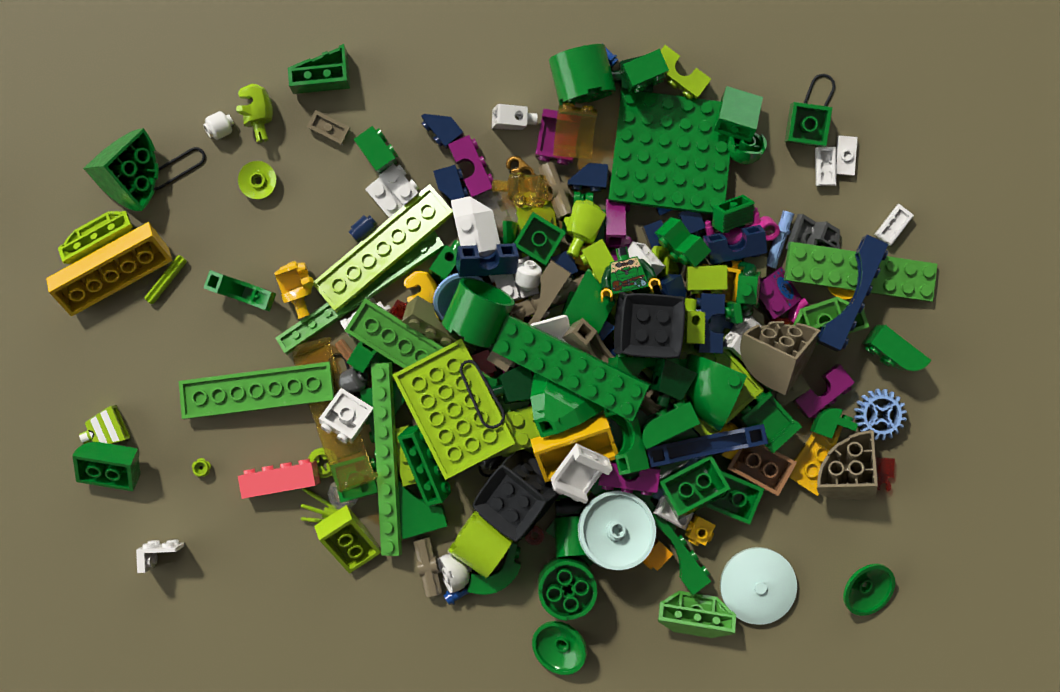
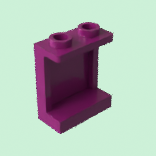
M543 108L535 157H539L538 160L550 162V159L557 160V163L561 165L573 163L581 115Z

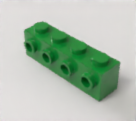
M418 425L407 427L397 438L425 505L443 503L451 493L450 484L444 479Z

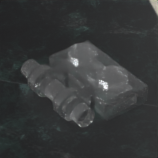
M504 185L497 187L499 195L494 196L492 190H489L474 197L475 200L493 210L497 229L503 227L502 221H505V217L510 216L513 222L519 220L516 213L518 211L513 206L509 198L511 195L509 191H506ZM499 201H503L506 210L501 212L497 203Z

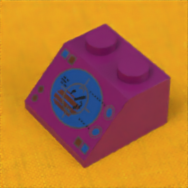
M782 267L763 278L760 284L759 304L770 320L777 318L802 299L792 282L784 281L785 271Z

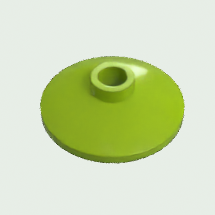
M249 162L239 172V188L249 198H266L276 187L277 178L275 171L265 162ZM257 178L262 179L260 184H256L255 180Z

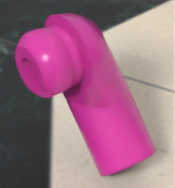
M805 298L789 309L788 320L792 325L799 310L809 306Z

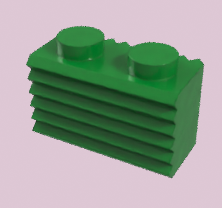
M741 195L714 205L712 226L721 233H728L736 227H744L745 224L754 221V201L745 195Z

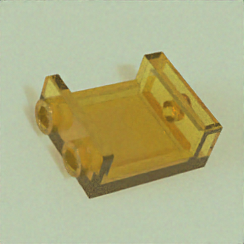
M563 103V106L558 105L553 145L554 156L592 159L595 123L598 115L597 109L589 105H583L582 108L574 107V104Z

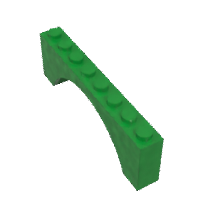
M393 381L394 412L396 416L405 399L396 381ZM372 388L361 390V395H358V399L373 407ZM372 412L365 423L370 425L371 432H369L371 443H375L374 413ZM398 475L402 538L405 539L447 527L448 521L443 505L434 504L426 506L422 498L414 494L407 486L402 485V480Z

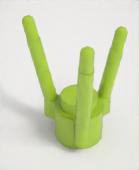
M302 488L304 492L328 506L321 510L301 504L302 508L322 514L321 518L324 519L339 510L336 509L337 505L326 501L307 488ZM301 517V521L319 523L322 520H324L319 518Z

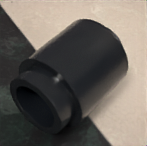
M572 498L555 501L556 517L580 516V513L583 511V502L574 501Z

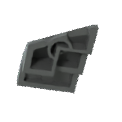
M798 214L788 242L840 249V229L827 221L815 222L804 214Z

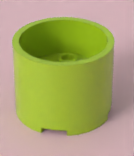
M474 511L447 552L487 578L503 558L513 540L503 535L481 517L477 511Z

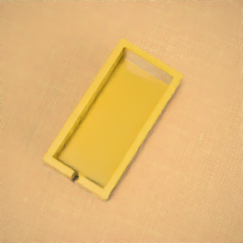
M605 414L586 420L582 424L561 433L530 439L545 483L551 481V477L576 443L608 457L610 461L614 460L615 455L618 454Z

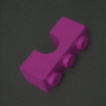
M467 135L448 144L456 164L468 161L475 167L473 175L464 179L471 197L474 199L492 191V185L495 182L490 173L486 174L484 167L487 165L483 156L479 157L476 150L479 147L475 138L471 139Z
M836 364L822 375L827 384V389L822 395L817 396L809 389L793 400L806 418L817 417L824 406H831L837 401V396L841 393L844 395L852 389L851 385L855 382L841 364Z
M610 461L613 470L609 475L602 473L598 484L605 490H614V487L622 488V492L633 493V490H638L643 495L652 496L653 493L658 492L660 468L650 467L649 469L639 471L635 478L626 479L619 475L617 463Z

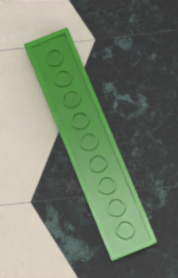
M367 298L363 300L344 330L402 368H406L444 348L434 340L427 338L424 334L410 328L401 319ZM482 371V373H483V375H484L485 377H490V378H492L491 376H489L488 374H486V373H484V372ZM503 396L497 398L505 413L525 408L530 403V401L505 404Z

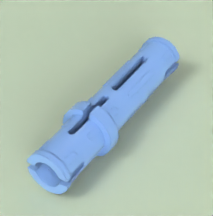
M782 211L778 224L780 233L772 242L767 257L768 267L777 268L787 235L790 234L789 229L795 215L794 213Z

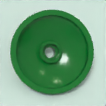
M870 564L857 570L849 578L844 589L843 601L846 608L858 616L871 615L883 608L892 597L895 589L893 572L882 564Z
M550 621L542 624L533 635V652L540 664L549 671L560 675H570L580 670L587 658L586 644L579 632L572 626L559 621Z

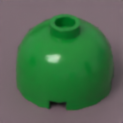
M755 133L751 142L729 136L727 142V150L730 157L734 161L745 165L758 161L767 148V141L762 133L761 135Z

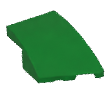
M587 269L564 315L568 316L570 326L583 318L599 334L616 300L613 298V301L610 302V297L605 296L603 302L601 301V283L599 284L592 275L593 272Z

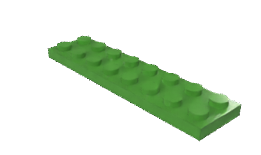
M788 242L784 281L855 291L858 278L855 258L856 251ZM887 256L879 264L881 270L877 278H873L870 284L873 286L870 293L933 302L938 264Z
M331 362L179 381L181 416L184 420L332 401L334 398Z

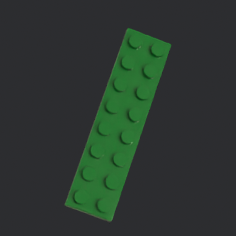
M511 315L506 316L492 349L493 352L632 422L635 420L650 388V384Z

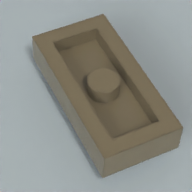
M315 110L307 125V128L340 145H343L351 129Z

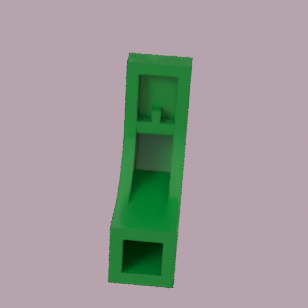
M209 270L203 287L209 291L245 302L269 312L276 296L274 292Z
M513 541L510 545L504 565L499 570L492 572L487 578L472 570L467 592L479 595L493 594L503 590L512 583L521 567V562L514 560L519 558L521 547H517L518 541Z

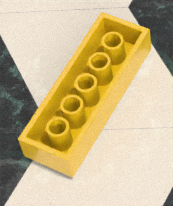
M147 222L47 277L48 291L72 317L173 260L169 247L151 224Z

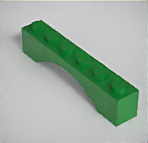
M651 496L645 504L654 517L656 527L663 531L674 545L679 561V577L691 594L694 595L711 582L708 578L711 574L705 566H699L697 563L699 558L694 551L689 552L685 546L688 543L682 535L678 537L675 534L674 530L676 527L653 513L656 506L651 502L653 499Z

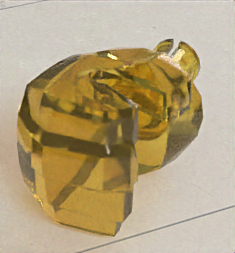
M512 172L508 181L494 179L492 182V191L508 192L509 200L515 203L517 208H523L524 205L542 208L549 197L548 183L545 175H526L520 172Z

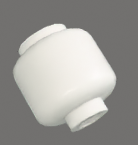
M218 111L208 116L203 126L210 138L213 137L219 140L232 133L231 126L234 125V122L229 114L225 115L222 111Z
M531 260L519 264L515 277L516 284L522 290H534L540 285L542 269L536 262Z

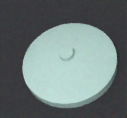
M610 491L595 497L586 505L579 519L578 537L583 551L592 562L609 570H625L637 566L650 554L655 543L656 525L650 509L640 498L627 492Z
M753 547L740 551L727 562L720 578V592L724 604L731 612L733 611L738 619L746 623L762 625L780 619L789 611L796 598L797 580L792 566L783 556L768 548Z

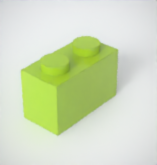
M727 265L686 266V289L691 290L692 294H701L703 290H711V293H723L722 290L727 289Z

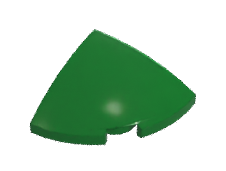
M502 221L503 244H512L518 236V223Z

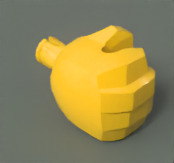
M289 262L274 272V275L281 290L283 302H293L298 319L310 315L304 298L312 293L314 280L312 277H309L305 262Z
M413 272L404 280V286L409 289L419 285L421 286V291L407 297V301L410 302L416 296H419L433 304V296L438 287L437 283L428 272Z

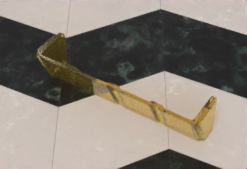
M331 337L297 345L292 352L295 366L331 362L335 397L341 388L339 386L340 373L330 347ZM331 401L308 404L338 492L340 491L341 493L374 481L378 473L373 472L360 433L353 443L341 442L337 438L336 433L332 431L331 433L325 432L321 429V424L319 423L320 416Z

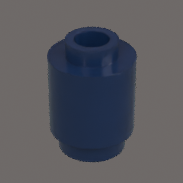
M363 215L351 226L352 229L348 232L359 243L377 229L375 227L377 222L370 215L368 217Z

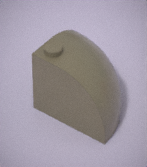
M784 321L768 322V325L761 327L758 324L748 329L742 335L740 353L743 363L751 375L760 383L778 393L786 395L807 365L821 330L801 323L787 325L784 324Z
M874 430L850 435L840 443L838 442L827 453L818 473L817 491L819 494L839 500H875L878 483Z

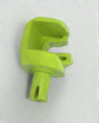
M252 83L242 87L238 95L241 99L253 98V102L249 105L237 106L236 111L243 115L244 126L254 128L256 142L262 143L263 140L265 142L269 140L264 124L272 121L273 106L267 90L260 85Z
M576 200L572 207L571 216L564 218L567 233L573 238L567 254L575 258L579 257L584 243H594L606 217V213L601 210V207L590 200Z

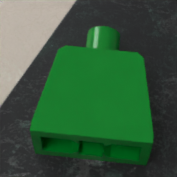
M455 240L451 247L445 245L429 268V274L438 283L451 276L456 269L457 246H460L458 240Z

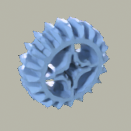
M875 389V393L868 391L869 398L866 395H862L861 397L864 402L857 401V404L861 407L854 409V411L859 412V415L854 416V419H860L857 422L858 427L863 426L860 432L874 430V440H878L879 436L881 440H885L886 435L888 438H893L892 432L899 434L897 427L903 428L904 425L900 422L907 420L905 417H902V414H906L907 411L901 410L905 404L902 402L898 403L901 398L899 396L894 397L895 393L892 391L888 393L887 389H883L882 392L880 389ZM878 399H885L889 403L879 407L873 402ZM869 407L871 411V416L867 421L866 414L867 409ZM892 410H894L893 421L890 419L889 416ZM878 411H883L882 418L877 417ZM882 422L887 428L875 430L872 426Z

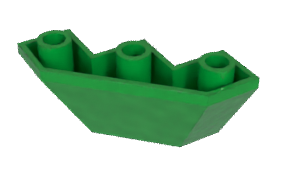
M534 372L530 398L534 422L541 438L558 434L580 425L604 410L602 406Z

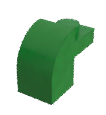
M826 408L815 417L810 431L832 439L837 425L856 431L858 424L853 422L854 418L843 414L840 417L842 409Z

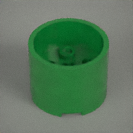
M604 44L575 47L549 58L554 85L561 107L575 106V102L577 104L594 102L606 98L616 91Z
M463 277L460 279L442 320V325L450 333L455 331L458 335L464 337V341L481 347H490L491 344H495L507 315H510L515 301L505 291L490 283L475 278Z
M554 557L550 559L539 573V599L543 608L557 619L567 621L583 617L592 609L597 598V584L592 569L579 557ZM568 585H571L572 591L564 592V586L568 587Z

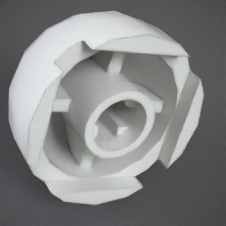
M446 554L437 559L439 571L444 576L442 578L450 593L457 592L468 584L470 579L469 572L472 571V568L452 554Z

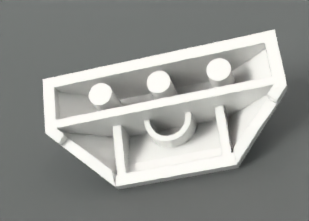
M470 196L451 200L460 246L477 245L480 256L492 255L495 252L496 244H500L493 210Z

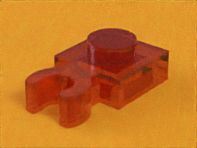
M876 457L877 490L879 491L882 483H885L887 491L891 490V483L888 481V477L894 478V458Z

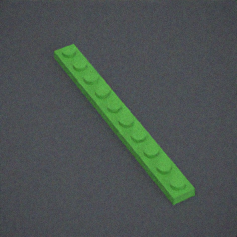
M433 231L337 313L327 302L275 339L283 352L288 355L360 306L365 298H372L445 247L436 232Z
M392 362L371 363L381 555L400 556L402 554Z

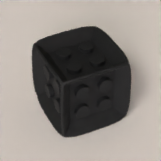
M619 292L615 313L614 352L616 354L639 357L679 359L684 337V297Z
M522 449L515 451L507 457L502 465L492 474L477 495L473 507L481 517L499 532L517 542L522 540L534 528L535 524L546 514L560 494L554 491L551 481L545 483L536 457Z

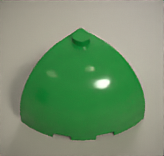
M144 128L131 131L120 137L83 168L109 197L133 211H142L147 206L154 194L153 189L156 179H158V163H156L154 153L156 150Z
M688 354L686 357V368L696 372L697 375L685 394L686 399L690 401L698 418L707 426L719 432L736 403L747 375L712 360Z

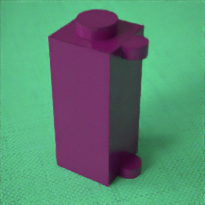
M606 199L605 245L615 248L625 247V244L631 243V237L626 236V212L630 211V205L609 202Z

